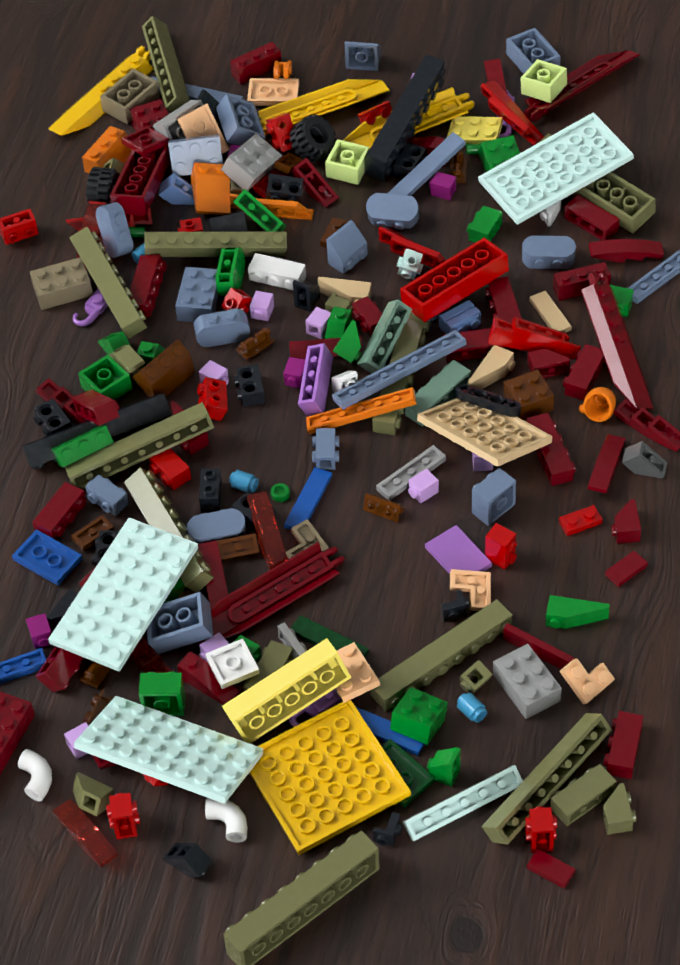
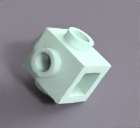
M406 248L403 257L398 259L396 267H399L397 274L406 279H415L416 274L420 275L423 264H420L423 254Z

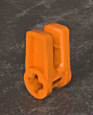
M275 60L273 68L274 79H278L280 76H284V79H289L292 75V61L279 62V60Z

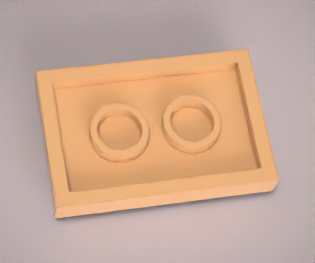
M250 78L247 101L254 103L255 106H274L297 98L299 94V79Z
M204 104L177 119L186 138L219 134L222 154L229 150L208 104Z
M354 642L337 650L352 677L335 688L343 703L380 686L379 679Z

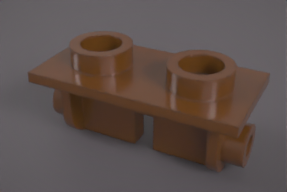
M459 150L450 159L449 175L456 177V183H466L467 158H464V154Z
M262 328L254 337L241 342L235 350L248 360L274 343L275 340L269 336L271 334L269 328Z
M365 494L364 511L398 523L399 515L403 514L405 509L401 503L397 504L376 496V494Z
M92 661L81 677L80 682L98 688L110 668Z
M105 689L99 695L95 694L90 704L93 706L92 711H87L82 722H86L88 726L113 699L110 695H103Z

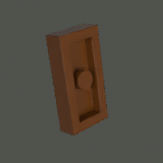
M287 153L275 161L274 168L283 174H290L293 167L304 159Z
M332 217L320 240V246L327 247L326 239L349 221Z
M101 515L71 535V538L84 552L95 544V539L99 538L100 530H115L114 526Z
M255 533L217 541L221 561L259 554Z

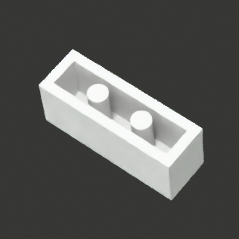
M255 253L248 266L249 280L293 290L294 280H305L306 267L302 263Z

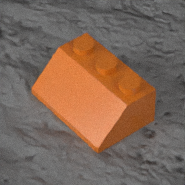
M109 126L82 156L84 171L90 173L93 167L103 168L104 164L111 158L126 163L132 149L122 144L121 139L128 136L126 132Z

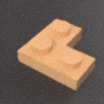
M451 569L450 591L461 590L462 592H470V610L480 611L491 603V572Z
M577 658L573 659L559 671L582 704H587L615 680L604 663L599 664L591 672L587 673Z

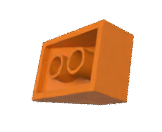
M194 162L190 178L196 214L228 215L231 213L230 177L221 170L224 164Z

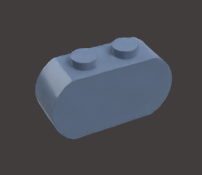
M375 193L370 196L366 203L368 219L377 227H394L399 230L409 229L419 220L418 203L412 196Z
M114 202L98 207L96 219L108 255L115 258L131 253L133 241L122 206Z
M529 236L523 241L522 261L528 268L568 269L575 262L576 244L568 236Z
M241 309L200 315L194 322L197 342L203 347L241 342L250 334L247 314Z
M233 508L202 513L193 516L189 520L187 531L197 544L246 535L245 518L240 511Z

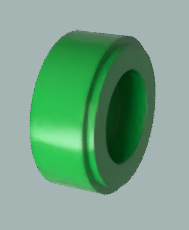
M275 484L270 490L271 498L275 502H285L290 497V490L286 484Z

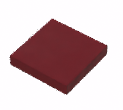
M147 126L123 137L121 140L123 145L145 156L168 145L169 138Z

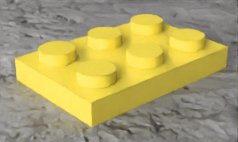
M458 116L452 119L447 137L454 132L465 140L466 144H481V142L499 139L503 119L502 117Z

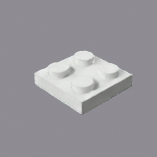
M243 639L205 654L222 689L260 674L259 668Z

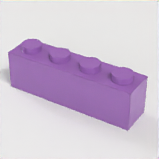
M325 343L307 347L298 405L306 417L325 411L333 355Z

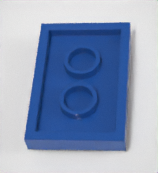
M37 529L12 555L15 562L57 586L83 560L81 554Z

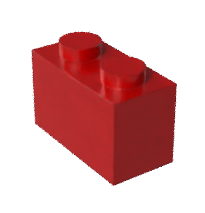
M171 448L149 458L150 471L154 475L157 474L165 486H169L173 491L191 480L190 467Z
M496 523L485 536V556L492 564L504 570L509 564L512 565L517 557L516 533Z

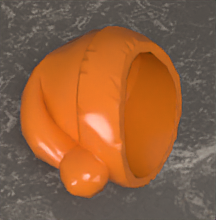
M605 387L592 389L586 395L583 404L579 406V412L595 422L608 420L616 406V397L613 391Z

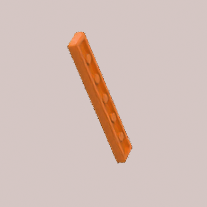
M411 387L355 403L344 410L337 408L306 417L307 431L310 435L316 433L318 428H335L417 405L415 390Z

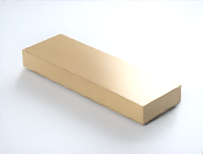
M546 291L530 296L529 301L549 328L564 333L571 331L572 326Z

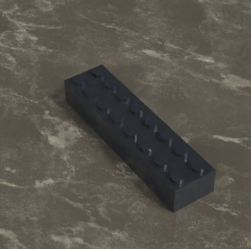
M428 54L425 55L366 154L365 174L383 182L387 176L391 175L393 164L407 145L408 139H412L414 136L415 127L421 124L423 114L428 112L431 100L434 101L437 96L438 88L441 89L444 84L445 61Z

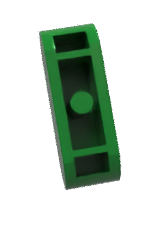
M241 247L222 248L216 272V288L220 296H226L231 288L241 289L245 271V256Z

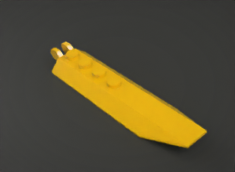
M143 46L136 49L135 54L127 57L60 116L48 129L62 136L91 126L105 114L102 110L100 98L104 92L132 69L146 76L154 70L149 64L151 59L149 50L146 52Z
M348 79L258 111L266 137L269 134L266 129V120L282 113H289L293 125H296L308 115L313 116L315 114L321 116L389 92V89L383 80Z
M453 87L438 92L435 100H431L428 112L423 114L421 124L415 127L414 134L468 113V110L472 109L475 103L467 101L470 98L468 93L455 95ZM378 116L373 125L363 122L343 141L371 148L388 118Z

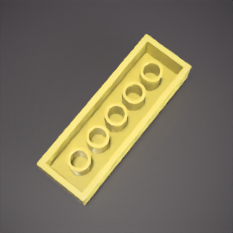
M326 638L222 707L244 742L250 744L352 677L339 654Z

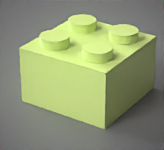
M537 59L521 77V94L551 103L567 85V68Z
M337 139L325 162L326 177L358 185L365 173L366 154L370 147Z

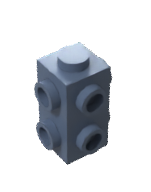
M335 428L316 429V436L312 437L313 448H316V451H312V462H316V468L336 470V462H339V451H336V447H339V436H336Z
M97 475L85 486L88 500L93 504L99 505L106 513L117 516L129 505L127 492L123 488L115 486L108 478Z

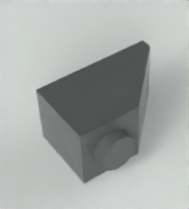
M641 441L625 448L622 463L634 474L664 478L667 462L646 443Z

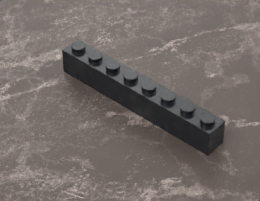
M159 393L119 408V417L102 425H106L112 439L115 440V436L119 434L123 436L133 433L132 429L138 427L140 430L151 426V422L157 421L158 423L167 419V416L172 414L164 393ZM88 420L21 445L29 467L39 469L46 466L45 462L51 460L53 463L57 462L51 449L99 425Z

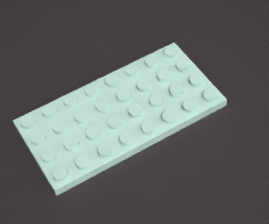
M593 112L478 177V180L518 225L634 159V154Z
M128 518L49 637V643L120 672L198 549V544Z
M115 696L74 742L75 749L223 804L227 802L263 755V748L161 711L144 707L141 704L119 696Z

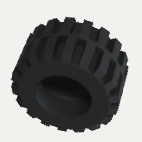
M315 114L313 116L308 115L302 119L290 132V142H292V148L296 150L295 153L299 154L300 158H307L312 162L319 161L329 154L337 141V138H335L336 133L333 131L332 125H329V121H325L324 117H318Z
M93 167L91 169L86 187V199L90 210H97L98 207L111 203L110 194L119 178L116 169Z

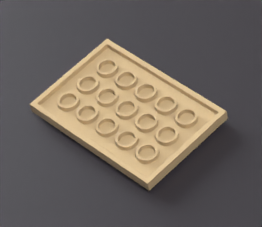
M457 398L421 412L417 416V421L426 427L433 429L440 435L447 437L452 442L461 445L466 450L475 453L497 467L552 443L551 435L518 417H509Z

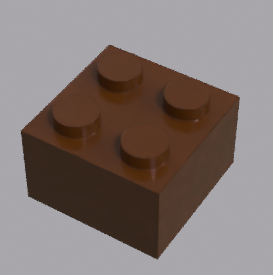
M538 369L504 381V397L521 404V413L517 416L518 418L526 420V418L554 410V394Z

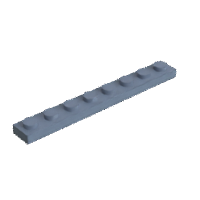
M454 330L332 394L333 401L344 410L465 346L466 339Z

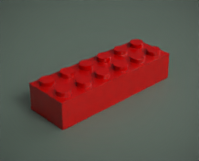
M484 237L400 288L401 301L412 308L411 312L425 323L509 271L508 255Z

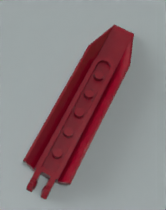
M626 50L596 56L567 74V85L551 103L529 97L525 100L529 107L523 113L532 122H537L541 119L542 115L548 114L555 107H559L565 101L585 91L586 88L640 56V54Z
M590 272L588 276L590 286L581 289V293L612 382L636 410H639L641 407L653 409L646 380L615 293L608 284V276L605 272H600L599 276L595 272Z
M317 542L220 599L211 608L213 636L219 632L225 639L238 635L336 577L340 573L334 568L345 561L344 557L340 556L330 562L328 558L338 551L337 547L334 546L323 552ZM208 639L197 642V644L200 647V644H202Z

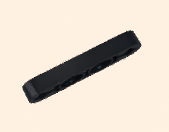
M459 384L455 388V397L462 401L509 417H517L521 413V404L512 399L468 384Z

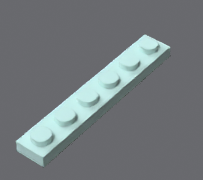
M512 765L403 821L411 840L415 841L516 789L523 780L516 766Z

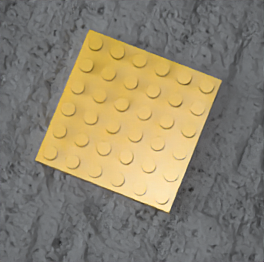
M351 700L345 703L341 702L257 746L263 748V755L249 772L298 855L411 796L410 789Z

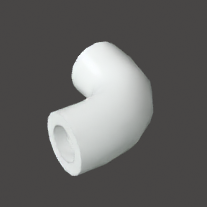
M26 749L18 760V767L31 774V780L24 791L30 798L42 801L52 783V769L45 758L36 752Z
M207 798L205 803L206 820H221L225 822L227 840L237 843L245 841L247 839V821L240 807L229 800L223 804Z

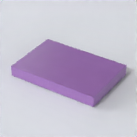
M457 525L425 543V548L449 574L451 569L484 572L492 567V562Z

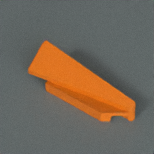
M230 194L231 208L240 209L233 202L239 194ZM256 198L276 217L312 220L314 210L305 208L297 201Z

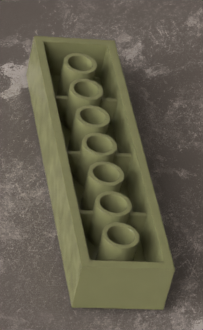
M548 133L541 141L547 139L552 135ZM609 172L571 194L573 197L580 195L619 218V226L632 234L656 212L655 198L613 172Z
M362 830L356 835H351L343 845L332 849L328 856L316 861L312 868L300 873L292 883L281 887L276 895L265 899L260 907L248 912L236 925L232 924L229 926L225 933H223L227 955L236 965H254L378 871V847Z

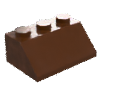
M177 339L132 378L148 397L159 393H164L165 397H167L193 375L195 369L190 353Z

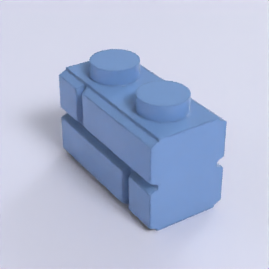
M470 300L439 316V327L446 334L454 330L466 332L471 328H477L481 324V312L477 307H474Z

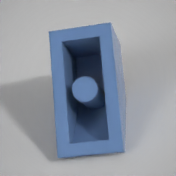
M174 173L161 182L159 196L171 204L195 205L192 185Z

